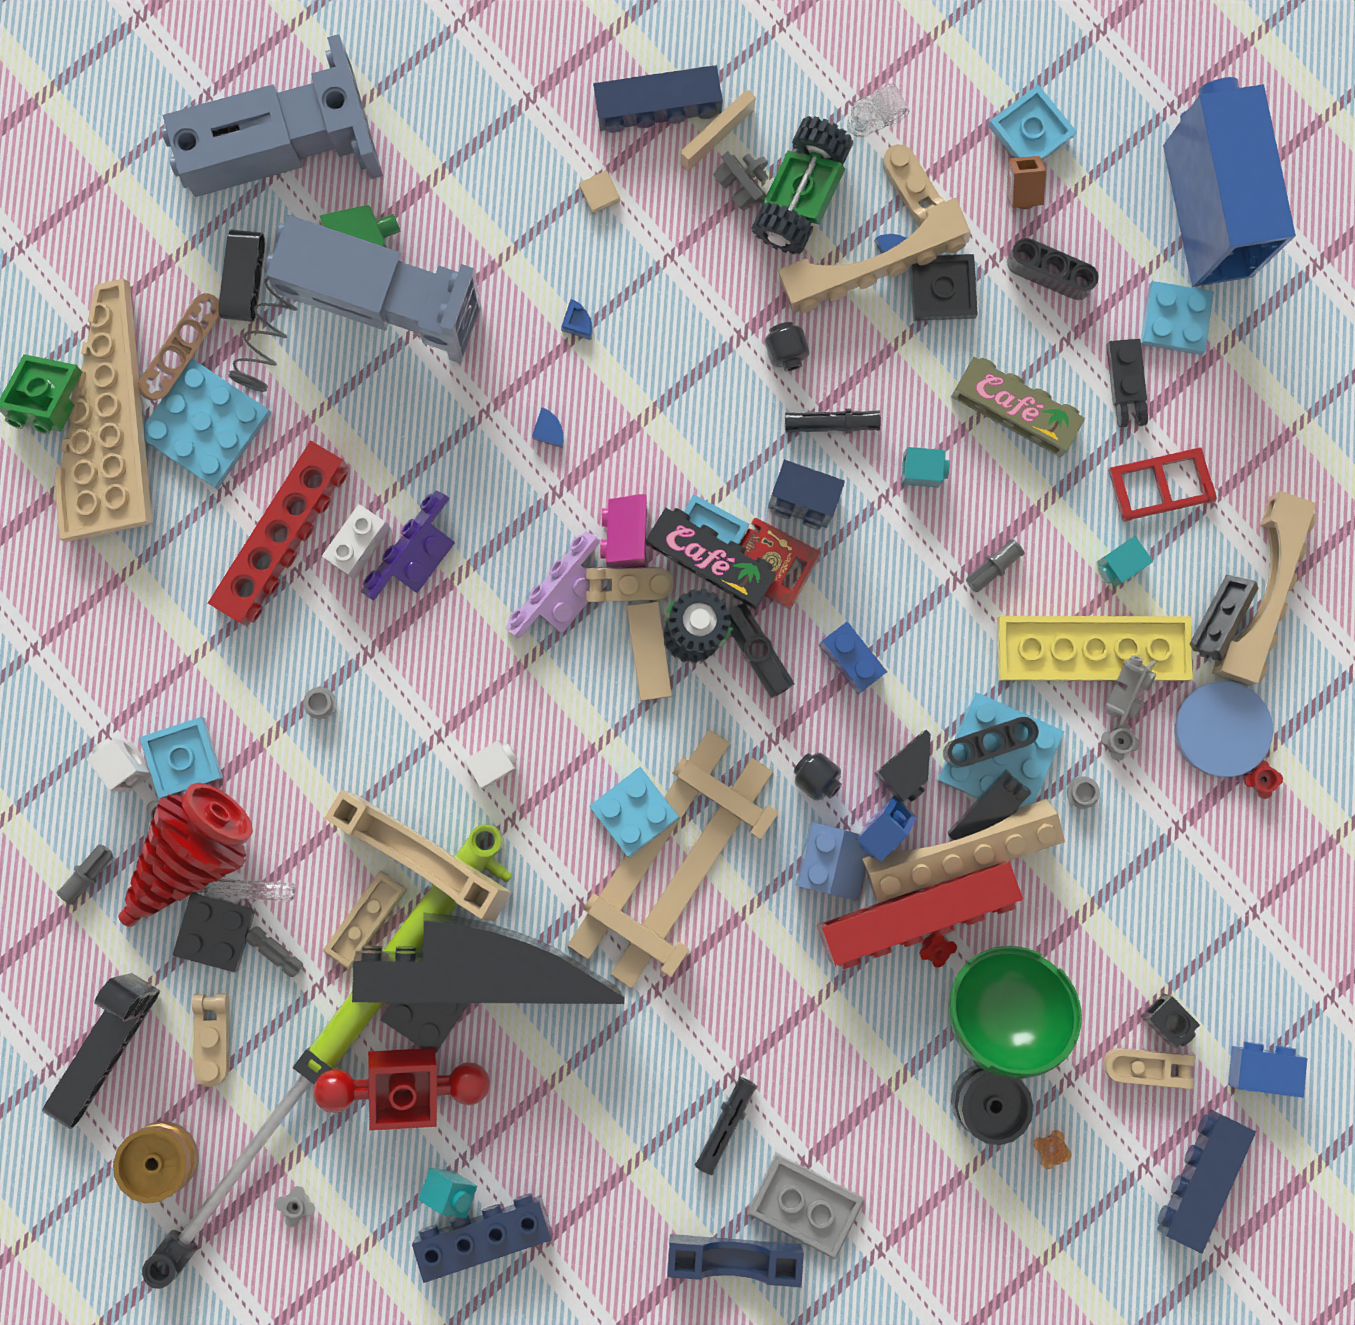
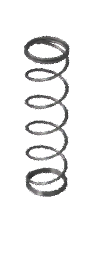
M268 278L264 281L266 288L286 305L261 303L254 307L256 316L265 325L277 333L255 330L246 332L243 335L247 345L268 361L239 358L232 363L236 371L231 370L229 371L230 374H228V377L236 383L260 392H266L268 385L253 376L240 372L236 367V362L251 361L276 366L277 363L253 347L246 339V336L258 333L281 338L288 337L266 322L257 313V308L259 306H275L298 311L297 307L288 303L271 290L267 284Z

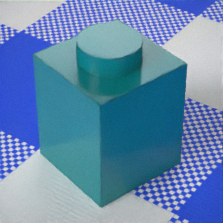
M907 447L903 453L901 484L939 488L943 479H948L950 460H945V450Z
M1136 536L1097 561L1100 566L1098 568L1099 574L1108 584L1112 583L1114 588L1154 562Z
M429 1168L418 1200L441 1215L467 1218L478 1186L454 1171Z

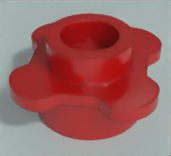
M1262 760L1251 774H1247L1244 777V783L1247 787L1254 788L1260 798L1268 799L1272 796V791L1276 790L1283 783V776L1274 768L1269 767L1267 761ZM1262 777H1265V778H1266V782H1265V783H1263V782L1261 781V778H1262Z
M931 934L923 941L919 955L922 960L928 959L934 967L939 968L945 965L950 954L956 952L957 945L954 941H947L943 935L935 936V934Z

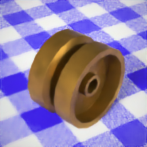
M169 1121L151 1123L126 1137L117 1148L113 1161L114 1178L120 1190L130 1199L145 1204L161 1202L186 1186L194 1176L199 1162L198 1147L192 1135L181 1125Z

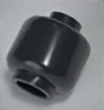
M784 322L770 328V333L764 341L771 364L774 367H783L785 372L802 367V361L810 353L803 329L800 326H794L793 322Z
M822 753L806 754L794 768L793 773L796 775L795 785L813 800H821L826 796L831 799L842 786V783L839 782L841 768Z

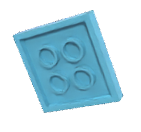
M191 358L168 394L163 397L144 424L145 442L218 490L272 412Z
M975 692L955 739L1019 717H1028L1036 722L1039 730L1038 738L1029 746L966 767L954 768L944 762L937 781L979 799L1007 769L1012 776L1031 790V794L1018 808L1032 804L1036 800L1065 731ZM1018 723L1014 728V735L1018 740L1025 741L1028 736V730L1023 724ZM986 734L983 739V745L988 751H995L998 745L996 737L992 734ZM956 744L953 747L952 755L957 761L963 762L967 757V750L963 745Z

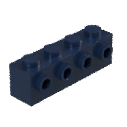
M532 1193L515 1198L513 1205L501 1208L500 1204H495L483 1209L480 1216L470 1219L468 1214L467 1218L456 1217L452 1219L450 1226L438 1229L437 1225H433L418 1231L419 1236L412 1242V1247L423 1283L551 1241L553 1231L542 1196L533 1198Z

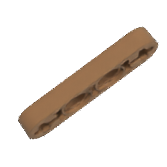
M203 293L190 303L138 382V389L144 398L156 401L168 394L219 317V300L214 295ZM208 301L212 304L210 310L213 314H206L200 323L189 318L190 314L193 318H196L201 312L202 308L198 303L204 304ZM189 325L196 330L197 339L195 342L187 343L181 338L180 330L183 326ZM173 351L178 354L180 364L177 368L171 369L164 364L163 355L165 352ZM157 366L161 372L172 377L170 380L167 376L161 379L158 385L162 389L161 392L155 391L150 393L148 391L150 385L146 381L147 379L152 381L158 376L160 371L154 370V367Z

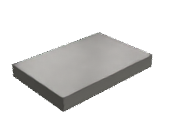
M776 1152L747 1210V1214L836 1260L865 1199Z

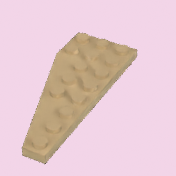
M124 278L98 284L94 288L88 322L91 326L88 340L83 342L81 354L84 355L81 368L83 373L72 392L71 401L75 406L68 418L70 419L67 439L62 440L60 450L64 454L61 468H56L54 478L59 539L65 542L153 524L141 394L138 389L139 373L130 282Z

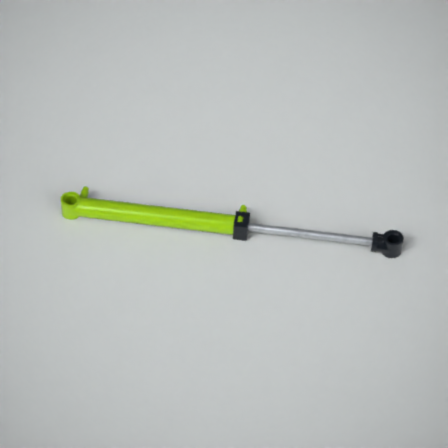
M482 824L475 827L455 857L481 873L486 869L505 882H508L512 877V874L507 871L506 867L494 859L504 843L502 832L493 825ZM485 831L492 833L495 839L493 847L489 850L482 849L478 844L480 834ZM433 884L384 951H396L397 946L416 947V952H422L424 912L451 915L459 904L455 903L454 899ZM351 993L311 1048L307 1049L293 1068L302 1075L186 1231L183 1234L173 1231L154 1257L147 1262L144 1268V1279L149 1287L155 1290L167 1289L183 1275L187 1266L199 1252V1248L194 1242L312 1083L315 1084L318 1077L324 1072L339 1067L340 1062L385 1003L352 1002ZM159 1262H164L170 1266L171 1276H165L160 1272Z

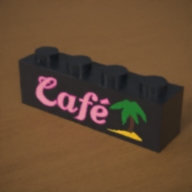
M665 507L646 538V545L756 611L776 578L777 573L772 571L774 566L760 557H757L756 560L745 555L746 549L736 542L730 540L727 544L718 539L719 533L705 524L698 527L691 523V517L678 508H674L671 511Z

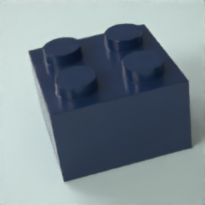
M784 459L767 508L773 509L772 513L784 519H790L791 516L802 519V524L816 530H820L821 526L827 528L833 518L845 480Z

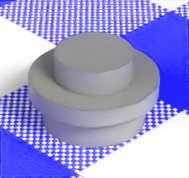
M315 687L305 695L303 701L304 709L309 716L315 719H325L334 712L336 698L329 689Z
M1086 776L1073 779L1067 787L1068 800L1077 808L1085 809L1092 807L1097 803L1100 796L1098 784L1092 778Z

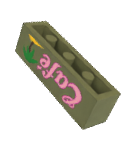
M973 357L951 395L955 400L1060 458L1068 451L1085 420L1084 417L1079 415L1080 412L1075 407L1068 404L1061 405L1051 399L1052 396L1046 391L1038 388L1034 390L1024 385L1023 379L1012 373L1006 375L997 370L993 362L985 358L977 359Z

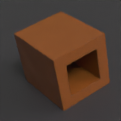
M1040 156L1008 159L1007 195L1012 208L1030 209L1034 206L1044 205L1046 169Z

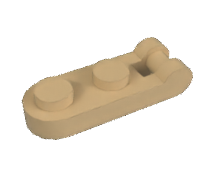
M897 144L891 146L886 151L883 158V169L916 224L920 227L926 219V209L941 204L945 200L940 197L909 147ZM927 200L930 206L924 209L920 206V203Z
M658 567L586 569V579H589V591H586V601L660 600L669 596L674 586L673 577L670 572ZM602 579H609V590H602Z
M194 994L192 1000V1011L194 1014V1077L201 1085L213 1087L222 1083L229 1073V995L217 994L216 997H206L205 994ZM207 1010H216L217 1019L207 1020Z
M1115 1048L1105 1055L1103 1069L1108 1077L1120 1083L1194 1089V1078H1191L1192 1066H1195L1196 1055ZM1171 1064L1178 1065V1076H1171Z

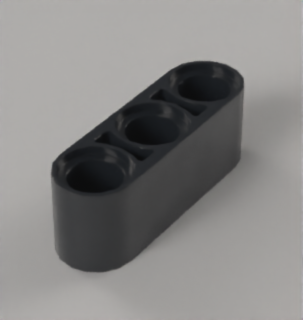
M229 230L218 305L221 319L255 321L254 307L258 305L265 253V237L262 232Z
M1023 238L1017 241L1007 257V266L1014 274L1074 300L1086 298L1099 280L1098 271L1091 264L1030 238ZM1017 252L1028 254L1030 261L1024 262L1020 260ZM1046 265L1056 266L1059 274L1048 272ZM1075 277L1084 278L1088 287L1079 286L1075 281Z
M1019 717L956 738L945 745L943 758L949 766L962 768L1029 746L1038 738V726L1031 718ZM1018 723L1023 724L1028 730V736L1025 741L1018 740L1014 735V728ZM986 734H992L997 739L998 745L993 752L988 751L983 745V739ZM956 744L963 745L967 750V757L963 762L957 761L952 755L953 747Z

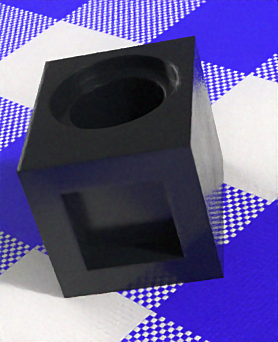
M1164 993L1141 1015L1168 1045L1176 1048L1190 1043L1196 1036L1195 1030L1200 1026L1173 996ZM1175 1014L1178 1017V1026L1175 1030L1169 1031L1166 1026L1167 1019Z

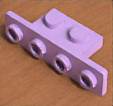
M588 532L577 536L572 541L570 550L563 559L557 560L552 565L549 571L550 574L543 583L536 585L532 589L529 599L523 607L518 608L511 614L505 629L519 639L540 615L557 631L563 633L588 603L586 601V591H589V579H586V569L581 564L600 543V539Z

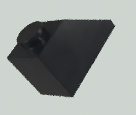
M927 729L918 734L874 773L901 802H904L906 799L913 802L925 791L922 785L928 781L931 734Z

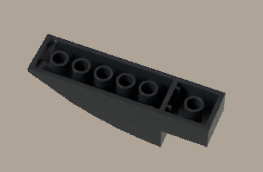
M424 912L422 952H416V947L397 946L396 951H382L381 946H362V951H355L353 961L352 1002L624 1004L625 997L616 985L554 946L501 926L453 915Z

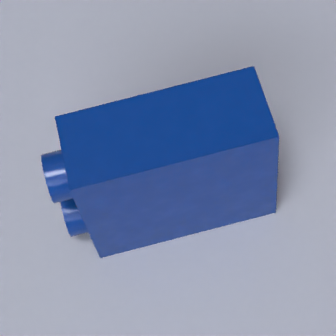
M1235 77L1220 78L1204 84L1199 88V96L1191 107L1180 115L1179 124L1163 145L1192 287L1252 278L1296 236L1264 84L1240 88L1238 79Z

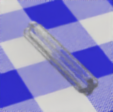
M220 879L209 883L205 888L198 891V894L207 897L290 902L294 900L296 890L293 883Z

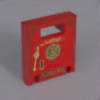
M754 518L751 524L759 529L760 532L758 533L748 528L739 545L746 549L745 555L753 560L760 557L774 566L772 571L777 573L765 597L791 610L817 564L821 551L758 518ZM797 558V562L805 565V568L791 590L783 586L782 583Z

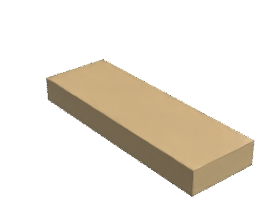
M749 90L743 92L681 150V165L687 171L692 169L754 111L756 97Z
M651 602L627 606L640 701L672 697L659 603Z
M382 870L379 871L322 951L348 970L351 969L355 951H362V946L369 944L407 891V888Z

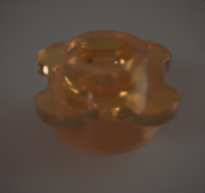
M1059 1130L1052 1131L1050 1136L1045 1138L1037 1137L1034 1140L1033 1146L1039 1151L1041 1156L1040 1163L1046 1169H1051L1054 1165L1068 1162L1071 1159L1072 1153L1064 1142L1065 1136ZM1050 1147H1055V1152L1051 1153Z

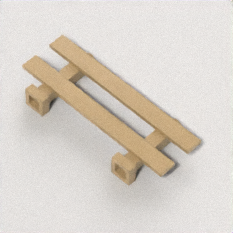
M710 729L690 759L686 760L682 757L672 774L677 776V779L664 798L680 819L698 792L719 804L720 807L644 923L640 924L622 912L621 909L680 819L632 857L625 856L600 896L593 893L584 906L583 910L588 914L567 944V946L589 960L609 928L629 940L631 943L610 974L630 988L634 986L652 957L663 963L660 968L662 972L670 977L673 976L689 951V947L680 941L673 946L664 940L673 924L741 820L752 826L749 833L758 839H762L779 813L769 805H766L763 810L753 803L773 773L772 770L754 758L750 759L732 788H729L710 775L730 745L728 741Z

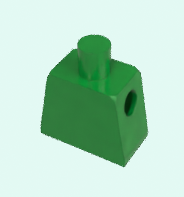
M369 205L319 216L324 227L386 248L387 245L384 238L401 232L394 214L376 220Z

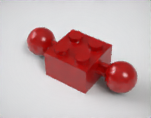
M435 1048L368 1051V1079L354 1080L350 1074L343 1070H328L316 1080L313 1088V1097L316 1104L322 1110L329 1113H339L346 1110L354 1100L369 1099V1131L437 1127V1096L451 1095L456 1102L462 1105H474L482 1101L488 1094L490 1079L482 1066L472 1062L458 1065L452 1070L450 1075H437Z

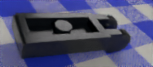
M1141 339L1109 341L1106 347L1112 402L1116 408L1117 424L1119 428L1128 426L1129 414L1127 404H1135L1137 423L1139 426H1146L1148 424V407L1146 403L1147 393Z

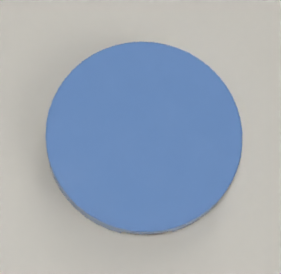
M1216 681L1202 685L1186 696L1177 714L1174 734L1178 749L1191 766L1212 776L1233 777L1247 773L1265 758L1272 742L1273 723L1266 704L1253 690L1236 682Z

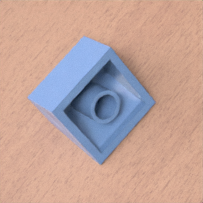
M811 822L795 886L859 901L865 875L862 858L868 857L857 840L860 834Z

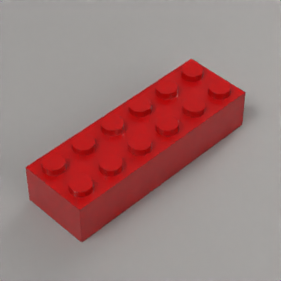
M1002 862L817 924V928L829 962L835 966L839 965L842 969H846L860 964V957L868 954L873 956V958H878L891 953V946L900 944L904 945V947L918 944L923 941L922 935L930 933L940 936L954 931L953 925L959 922L971 925L985 920V913L997 912V914L1012 911L1016 909L1015 903L1024 899L1010 862Z

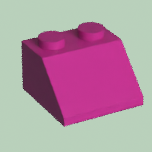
M647 494L608 499V508H602L601 525L602 527H607V540L601 539L600 559H606L607 567L611 568L645 567Z

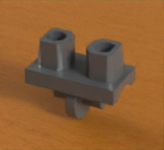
M727 151L721 156L724 162L715 171L714 177L724 188L730 186L738 178L743 187L731 197L741 210L745 211L756 202L763 204L766 194L753 178L757 177L761 183L768 180L769 177L763 171L768 165L766 158L760 157L755 160L748 153L743 157V161L748 166L745 169L736 156L731 155Z

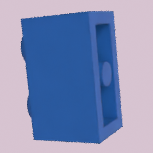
M848 621L819 644L858 695L887 673V670Z
M894 795L864 826L857 838L860 842V847L868 856L876 857L882 862L909 835L918 817Z
M1247 1041L1243 1042V1047L1232 1046L1228 1078L1229 1086L1240 1090L1304 1098L1307 1058L1297 1055L1296 1048L1276 1046L1275 1051L1263 1050L1264 1044Z

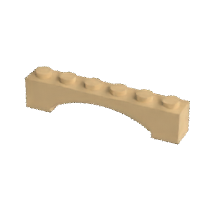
M953 198L926 209V219L921 226L906 240L887 252L864 261L832 266L810 264L808 258L779 269L780 282L793 313L798 311L806 313L815 309L820 302L828 299L836 301L845 297L848 294L847 291L857 287L860 289L871 287L879 278L887 275L889 277L898 276L904 273L907 267L918 262L919 265H925L935 260L936 255L946 251L948 253H955L963 249L966 243L969 242L971 231L957 198Z
M1279 491L1269 497L1260 525L1266 528L1270 544V572L1265 594L1249 625L1234 641H1231L1222 660L1215 661L1212 674L1246 686L1258 684L1265 677L1268 669V663L1265 661L1268 651L1274 648L1278 639V633L1275 630L1278 621L1284 618L1288 604L1285 603L1287 593L1293 589L1297 581V573L1294 572L1297 563L1303 559L1306 553L1307 544L1304 541L1307 532H1310L1315 525L1317 515L1314 514L1317 503L1283 491Z
M341 790L324 818L349 835H353L413 870L455 900V903L480 919L496 921L512 893L357 794Z
M1044 799L1017 808L1016 813L994 826L958 840L920 849L893 850L882 862L876 857L868 856L862 858L870 887L879 903L1064 843L1065 839L1058 813L1049 801Z

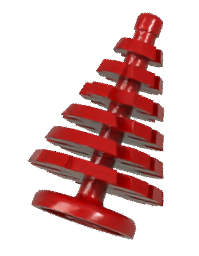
M203 783L191 784L183 796L168 794L167 799L162 797L157 804L148 836L145 838L142 853L139 855L136 865L137 870L133 872L130 882L131 887L128 888L125 896L127 906L118 915L119 921L124 926L133 927L141 917L148 918L177 900H183L193 891L198 892L209 883L216 882L225 877L226 874L241 868L246 861L244 859L246 857L245 847L242 844L246 843L253 833L252 822L245 810L222 790Z

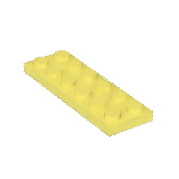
M1191 616L997 617L998 681H1117L1125 660L1130 659L1131 655L1142 658V664L1145 666L1153 660L1156 661L1152 672L1156 673L1154 681L1193 680L1192 648L1190 646L1192 640Z

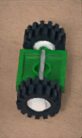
M807 116L802 119L792 141L793 149L797 150L796 152L787 151L751 228L753 234H757L756 237L758 239L764 240L763 243L773 245L772 248L776 250L779 248L784 253L789 251L790 254L795 255L796 253L801 254L813 231L811 223L820 225L844 174L845 168L843 165L853 146L852 137L846 134V130L843 128L839 129V125L835 123L832 125L828 123L829 120L824 118L823 121L816 116L813 118Z
M693 589L689 590L686 594L683 593L677 601H671L663 620L666 622L664 639L667 649L672 652L671 655L675 658L678 657L682 662H703L712 656L718 647H723L732 628L730 627L729 609L726 608L725 601L717 597L718 594L714 592L709 593L707 589H701L700 591Z

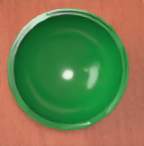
M1000 946L979 953L961 968L949 994V1022L960 1048L975 1064L990 1073L1005 1078L1026 1079L1037 1077L1053 1070L1072 1052L1081 1030L1082 1010L1078 994L1071 980L1060 967L1058 969L1050 961L1043 958L1042 954L1028 948Z

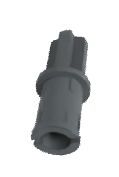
M1012 539L993 556L988 555L985 558L986 562L966 578L968 586L973 591L979 592L998 575L1002 577L1005 574L1004 570L1025 554L1022 547Z
M97 845L80 866L76 865L74 867L75 872L58 889L57 895L66 903L74 905L90 884L97 882L96 876L113 858L111 850L104 845Z

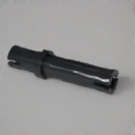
M845 408V411L785 412V433L845 431V434H852V431H880L881 429L880 410L852 411L851 408Z
M739 1076L728 1101H723L721 1105L723 1111L709 1135L697 1162L694 1164L700 1171L708 1175L714 1174V1170L728 1146L739 1121L744 1120L746 1116L744 1111L755 1089L758 1087L752 1081Z

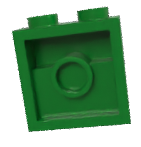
M23 354L0 397V412L5 416V421L9 425L18 429H22L27 424L42 434L48 435L51 430L61 432L75 406L69 397L83 372L75 364Z

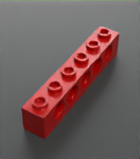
M309 441L208 601L209 605L247 627L250 622L254 623L263 611V606H261L267 595L271 596L280 584L278 577L284 568L288 569L297 557L295 550L301 541L305 542L314 530L312 523L318 514L322 515L329 507L331 502L329 496L334 488H339L346 480L348 465L343 459L313 441ZM314 475H322L321 485L317 488H309L310 478ZM300 501L305 502L304 512L297 516L292 515L293 505ZM287 528V539L281 543H276V532L279 529ZM264 555H270V566L265 570H259V559ZM247 582H253V593L248 597H242V586Z

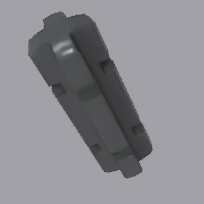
M253 927L245 937L246 942L252 947H258V951L274 965L283 967L282 971L289 977L296 976L302 969L303 963L295 956L291 957L290 952L272 937L267 938V933L260 927Z

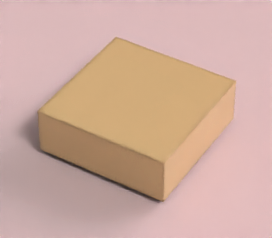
M607 170L579 183V188L592 214L621 201Z

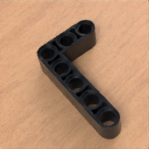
M133 973L112 977L104 984L94 1001V1004L104 1009V1012L49 1096L42 1109L43 1113L69 1129H72L79 1122L160 994L159 989Z

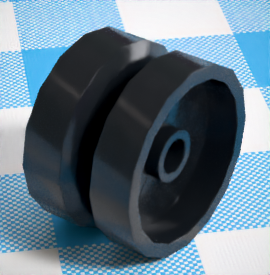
M975 1065L959 1075L952 1088L951 1105L954 1116L963 1128L986 1144L1003 1145L1014 1142L1025 1133L1032 1121L1034 1105L1031 1093L1020 1079L1001 1077Z

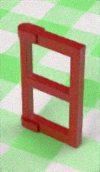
M1201 447L1110 467L1108 470L1123 522L1199 504L1212 503L1217 500ZM1193 459L1203 494L1172 501L1162 466ZM1152 468L1162 504L1132 510L1122 475Z

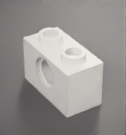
M358 504L322 557L355 580L391 528L384 520Z
M106 739L93 748L94 754L87 758V761L109 791L129 793L151 777L147 761L133 742Z

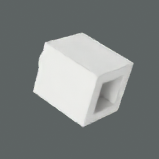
M497 740L464 761L479 787L485 789L517 770L513 763L518 759L509 744L503 746Z

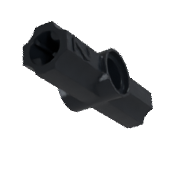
M742 603L730 609L729 620H731L730 627L732 628L730 633L741 649L745 661L752 667L770 698L772 699L794 686V681L774 651L771 641L764 635L748 607ZM760 643L766 647L767 653L762 658H755L749 653V647L752 644Z

